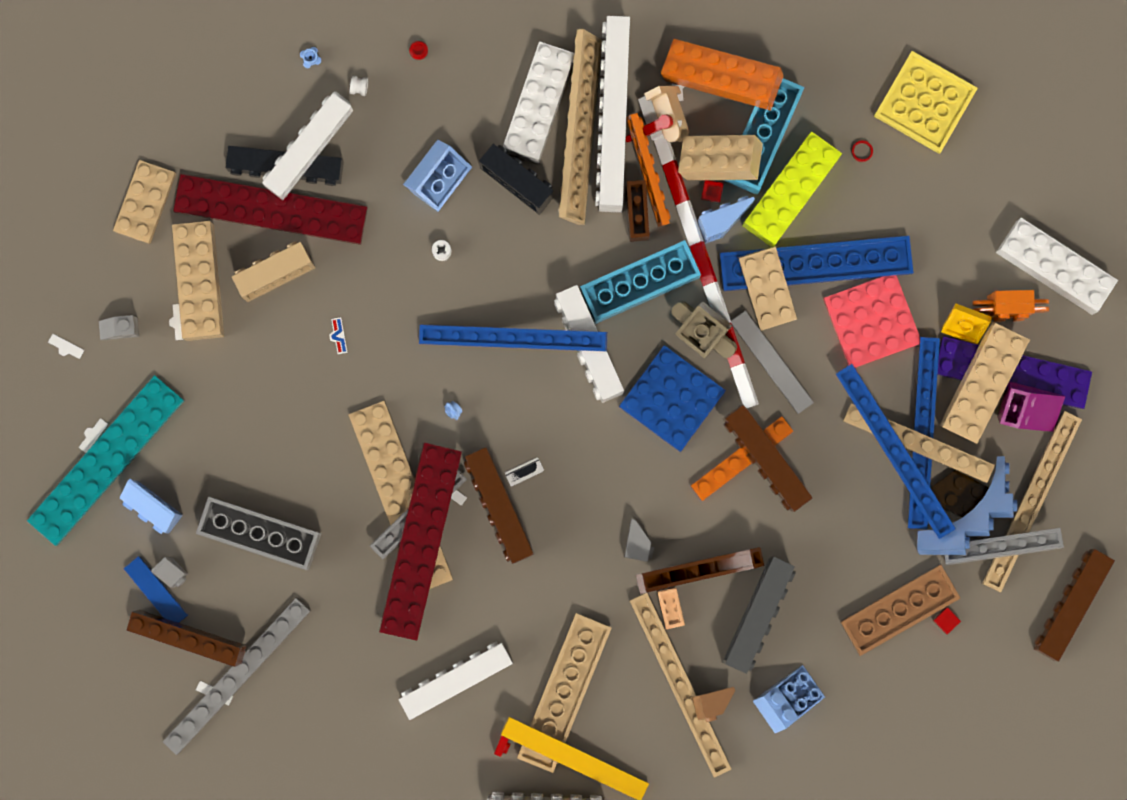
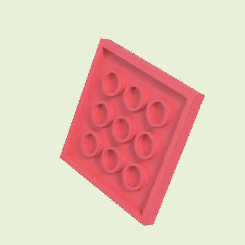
M897 275L883 276L823 298L848 366L853 364L856 368L920 345V335Z

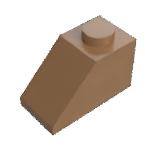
M731 687L692 697L698 720L705 719L706 722L717 720L716 716L724 713L735 692V688Z

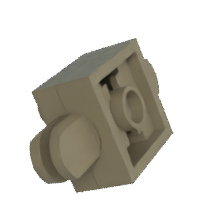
M680 301L673 306L672 315L683 324L675 335L704 359L713 349L723 358H729L736 352V343L725 335L733 325L705 302L700 303L696 309L685 301Z

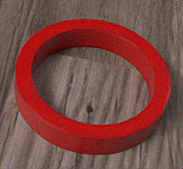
M858 141L852 147V156L858 162H866L873 155V147L867 141ZM860 143L868 145L870 156L866 159L857 158L854 153L856 145Z

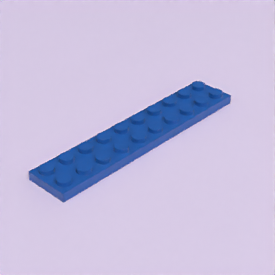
M910 236L776 248L787 286L910 275L914 273ZM764 249L719 254L723 292L747 290L738 257Z

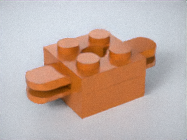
M1034 290L994 291L987 296V300L972 301V306H988V308H974L973 310L988 314V316L994 319V322H1004L1010 318H1013L1015 322L1025 321L1034 313L1050 311L1049 307H1035V305L1049 304V299H1034Z

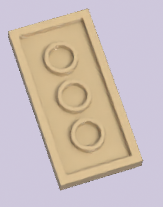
M139 160L113 231L150 244L176 173Z
M773 246L738 257L760 331L797 320L776 247Z

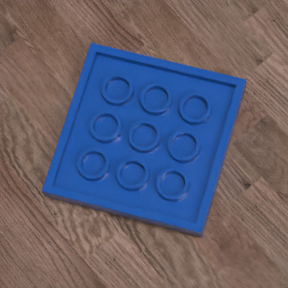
M664 345L622 401L619 408L681 452L726 390Z

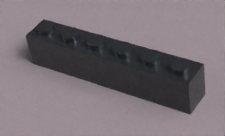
M228 146L225 168L231 175L241 176L242 173L249 174L250 177L260 178L261 175L264 176L269 170L272 171L276 166L275 162L278 157L284 156L286 152ZM318 155L300 180H306V183L317 184V181L325 182V185L328 186L341 184L344 161L339 157Z

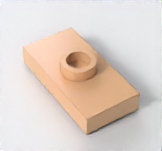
M677 588L657 591L665 629L684 626L685 623Z

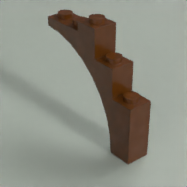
M758 547L637 574L636 578L640 594L755 569L765 565L761 548Z

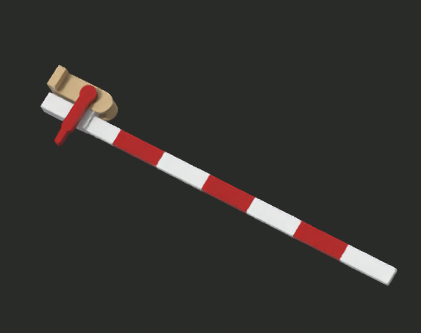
M658 86L644 93L645 96L638 99L646 122L642 130L644 135L651 136V139L654 140L690 250L701 274L700 279L709 306L732 325L682 175L678 172L679 166L670 143L675 141L683 142V137L689 136V129L677 96L681 94L679 86ZM631 134L625 137L626 142L633 141ZM732 326L725 335L736 343L737 350L727 359L742 403L746 408H750L759 403Z

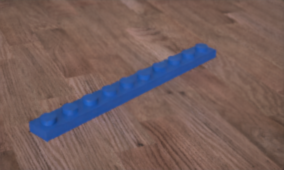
M420 325L419 344L607 352L608 332Z
M920 337L914 431L933 438L940 338ZM913 452L912 460L930 487L932 460ZM910 494L908 528L927 530L928 521Z
M853 364L836 373V376L937 537L940 539L956 529Z

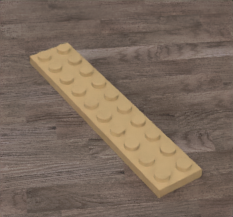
M578 29L575 37L573 74L571 75L572 87L569 95L570 108L567 115L568 129L566 131L565 160L562 169L563 181L560 189L561 202L559 205V217L577 225H585L602 39L584 29Z
M382 401L348 415L390 525H392L408 509L415 479L386 403ZM441 546L439 547L430 589L453 580Z

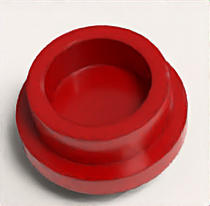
M422 41L413 42L409 48L411 57L415 60L424 59L428 54L427 45Z

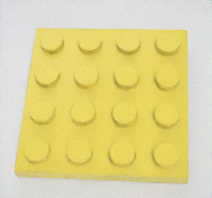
M911 51L874 117L940 154L978 88Z

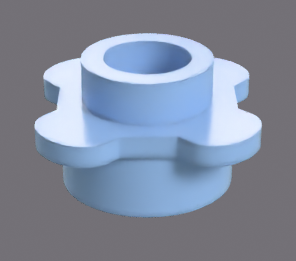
M316 47L300 52L305 68L321 63Z
M447 402L444 406L445 413L450 418L459 419L458 417H460L462 409L456 402Z

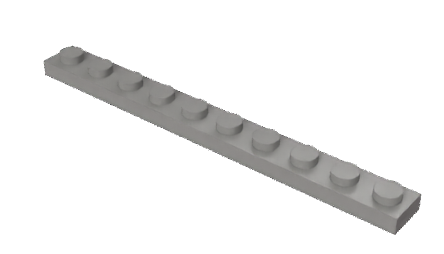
M296 598L245 652L242 664L236 667L232 666L166 737L163 743L178 755L311 611Z

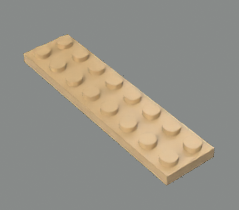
M575 614L530 727L559 741L566 742L612 629L611 627L580 614ZM523 745L517 757L551 773L554 772L557 761Z

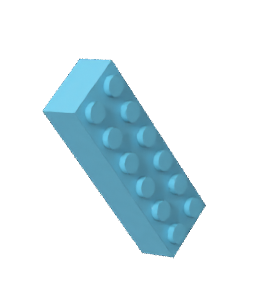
M783 78L771 111L754 107L742 135H756L763 143L758 180L723 181L758 195L805 87Z
M684 240L580 286V291L595 324L697 280L701 274Z

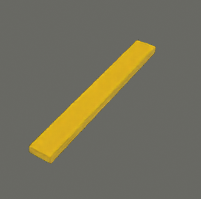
M508 717L501 732L502 736L636 800H642L649 785L648 782L511 717Z

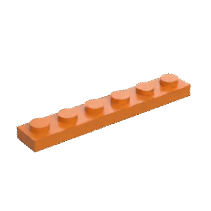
M638 113L631 114L626 117L642 175L644 180H646V188L657 226L670 224V213L668 209H665L663 202L665 201V196L658 185L660 182L659 175L654 171L653 167L654 158L651 153L649 154L647 147L649 146V141L642 130L644 127L643 120L638 116Z
M782 416L763 430L774 446L793 432ZM744 447L742 449L739 448L691 485V488L701 501L705 500L752 464L746 457L748 453Z

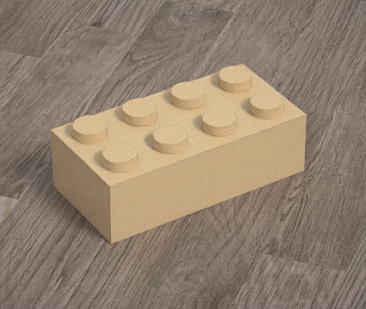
M756 135L684 136L678 172L686 180H758L763 143Z
M292 242L286 246L287 249L281 252L277 250L271 253L269 258L265 260L259 259L253 262L251 267L237 270L232 279L241 297L249 302L315 269L304 245L301 242Z

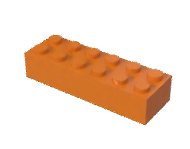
M673 39L661 71V75L666 82L770 111L784 76L780 67Z

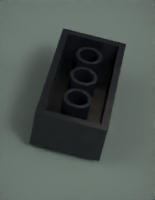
M493 143L479 160L480 169L540 215L554 198L553 186L546 180H543V182L539 180L537 173L532 169H525L522 166L523 163L517 157L511 158L503 146H496Z

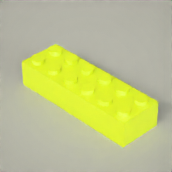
M811 131L742 226L770 247L775 246L841 157L842 153Z

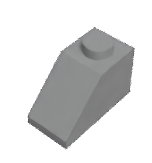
M134 315L112 317L99 321L100 340L139 337L138 318Z
M631 519L624 558L648 562V558L652 559L654 547H650L651 542L637 521Z
M164 557L151 570L155 576L171 588L175 586L180 587L187 580L185 577L188 573L172 557Z

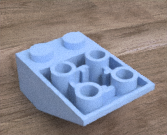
M745 196L739 198L735 204L731 205L728 202L719 206L720 209L713 211L709 209L702 212L697 223L704 243L723 238L752 206L755 198Z
M802 665L762 693L753 702L774 733L787 729L824 699L825 696Z

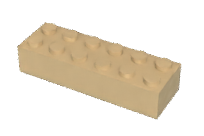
M211 221L172 225L182 339L192 341L224 337L214 224Z
M991 322L939 425L977 444L1030 339Z

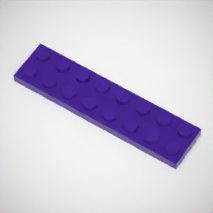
M943 336L939 347L937 375L962 380L979 345ZM1022 355L1010 382L1064 395L1063 405L1085 409L1092 372Z

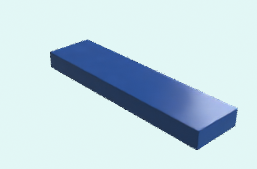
M140 556L124 568L165 619L180 623L188 616Z

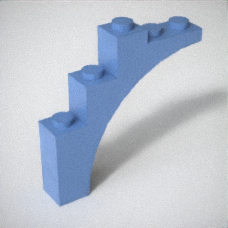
M997 456L995 474L984 498L967 515L953 522L956 528L954 531L940 539L934 530L918 531L917 550L919 555H966V549H970V537L966 536H990V530H994L993 518H1014V511L1018 510L1017 500H1014L1013 493L1006 494L1010 493V483L1006 481V474H1010V464L1006 463L1005 456Z

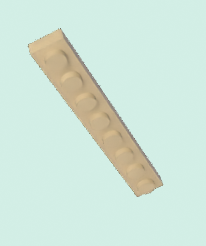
M851 404L843 422L873 434L856 406ZM888 420L906 449L980 481L988 482L994 469V464Z

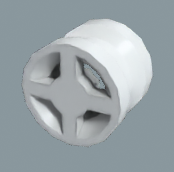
M353 75L350 83V94L359 93L361 96H366L368 77L358 78Z
M438 240L433 244L432 253L437 260L445 261L451 256L452 251L448 242Z

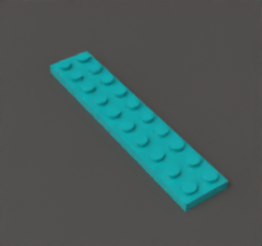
M154 375L30 516L27 522L53 545L58 546L180 407L184 400Z

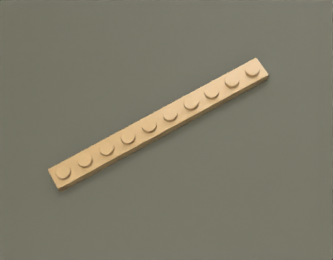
M1063 411L1005 536L1030 532L1082 419ZM1018 555L994 558L982 584L1001 593Z
M648 593L630 600L633 610L713 777L715 778L731 770L710 723L706 722L705 719L698 720L692 699V697H696V694Z

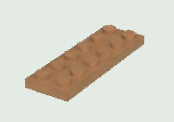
M938 565L842 620L840 623L857 653L861 656L959 600L960 596L942 565Z

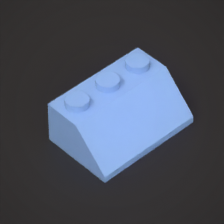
M437 140L403 185L415 196L439 212L471 170L472 166L451 146Z
M129 479L120 496V499L124 501L122 503L123 506L130 511L132 509L136 510L139 513L137 516L146 523L149 520L154 524L152 528L160 534L163 532L169 534L183 516L138 480Z

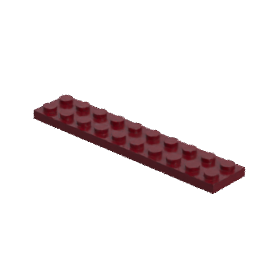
M180 174L173 211L186 215L361 245L368 207L288 193L284 200H282L268 189Z
M429 443L423 444L379 633L415 641L418 640L462 451Z

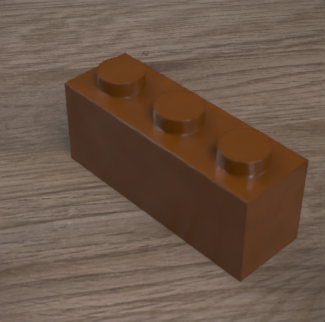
M646 180L627 181L626 196L630 242L649 241Z

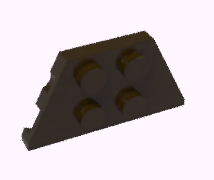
M956 470L931 487L941 506L962 518L978 505L989 487Z

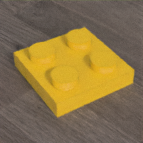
M955 303L942 326L941 332L969 343L978 344L991 323L992 317Z

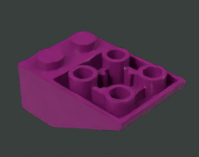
M1009 381L997 416L999 423L1018 429L1053 432L1065 396Z

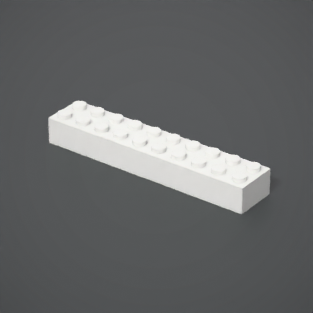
M607 16V21L603 22L602 39H606V41H602L601 57H605V59H601L600 76H604V78L600 80V94H603V97H600L599 113H603V116H599L598 131H602V134H598V150H601V153H598L597 169H600V172H597L596 187H600V191H596L595 206H599V212L622 213L630 28V17Z

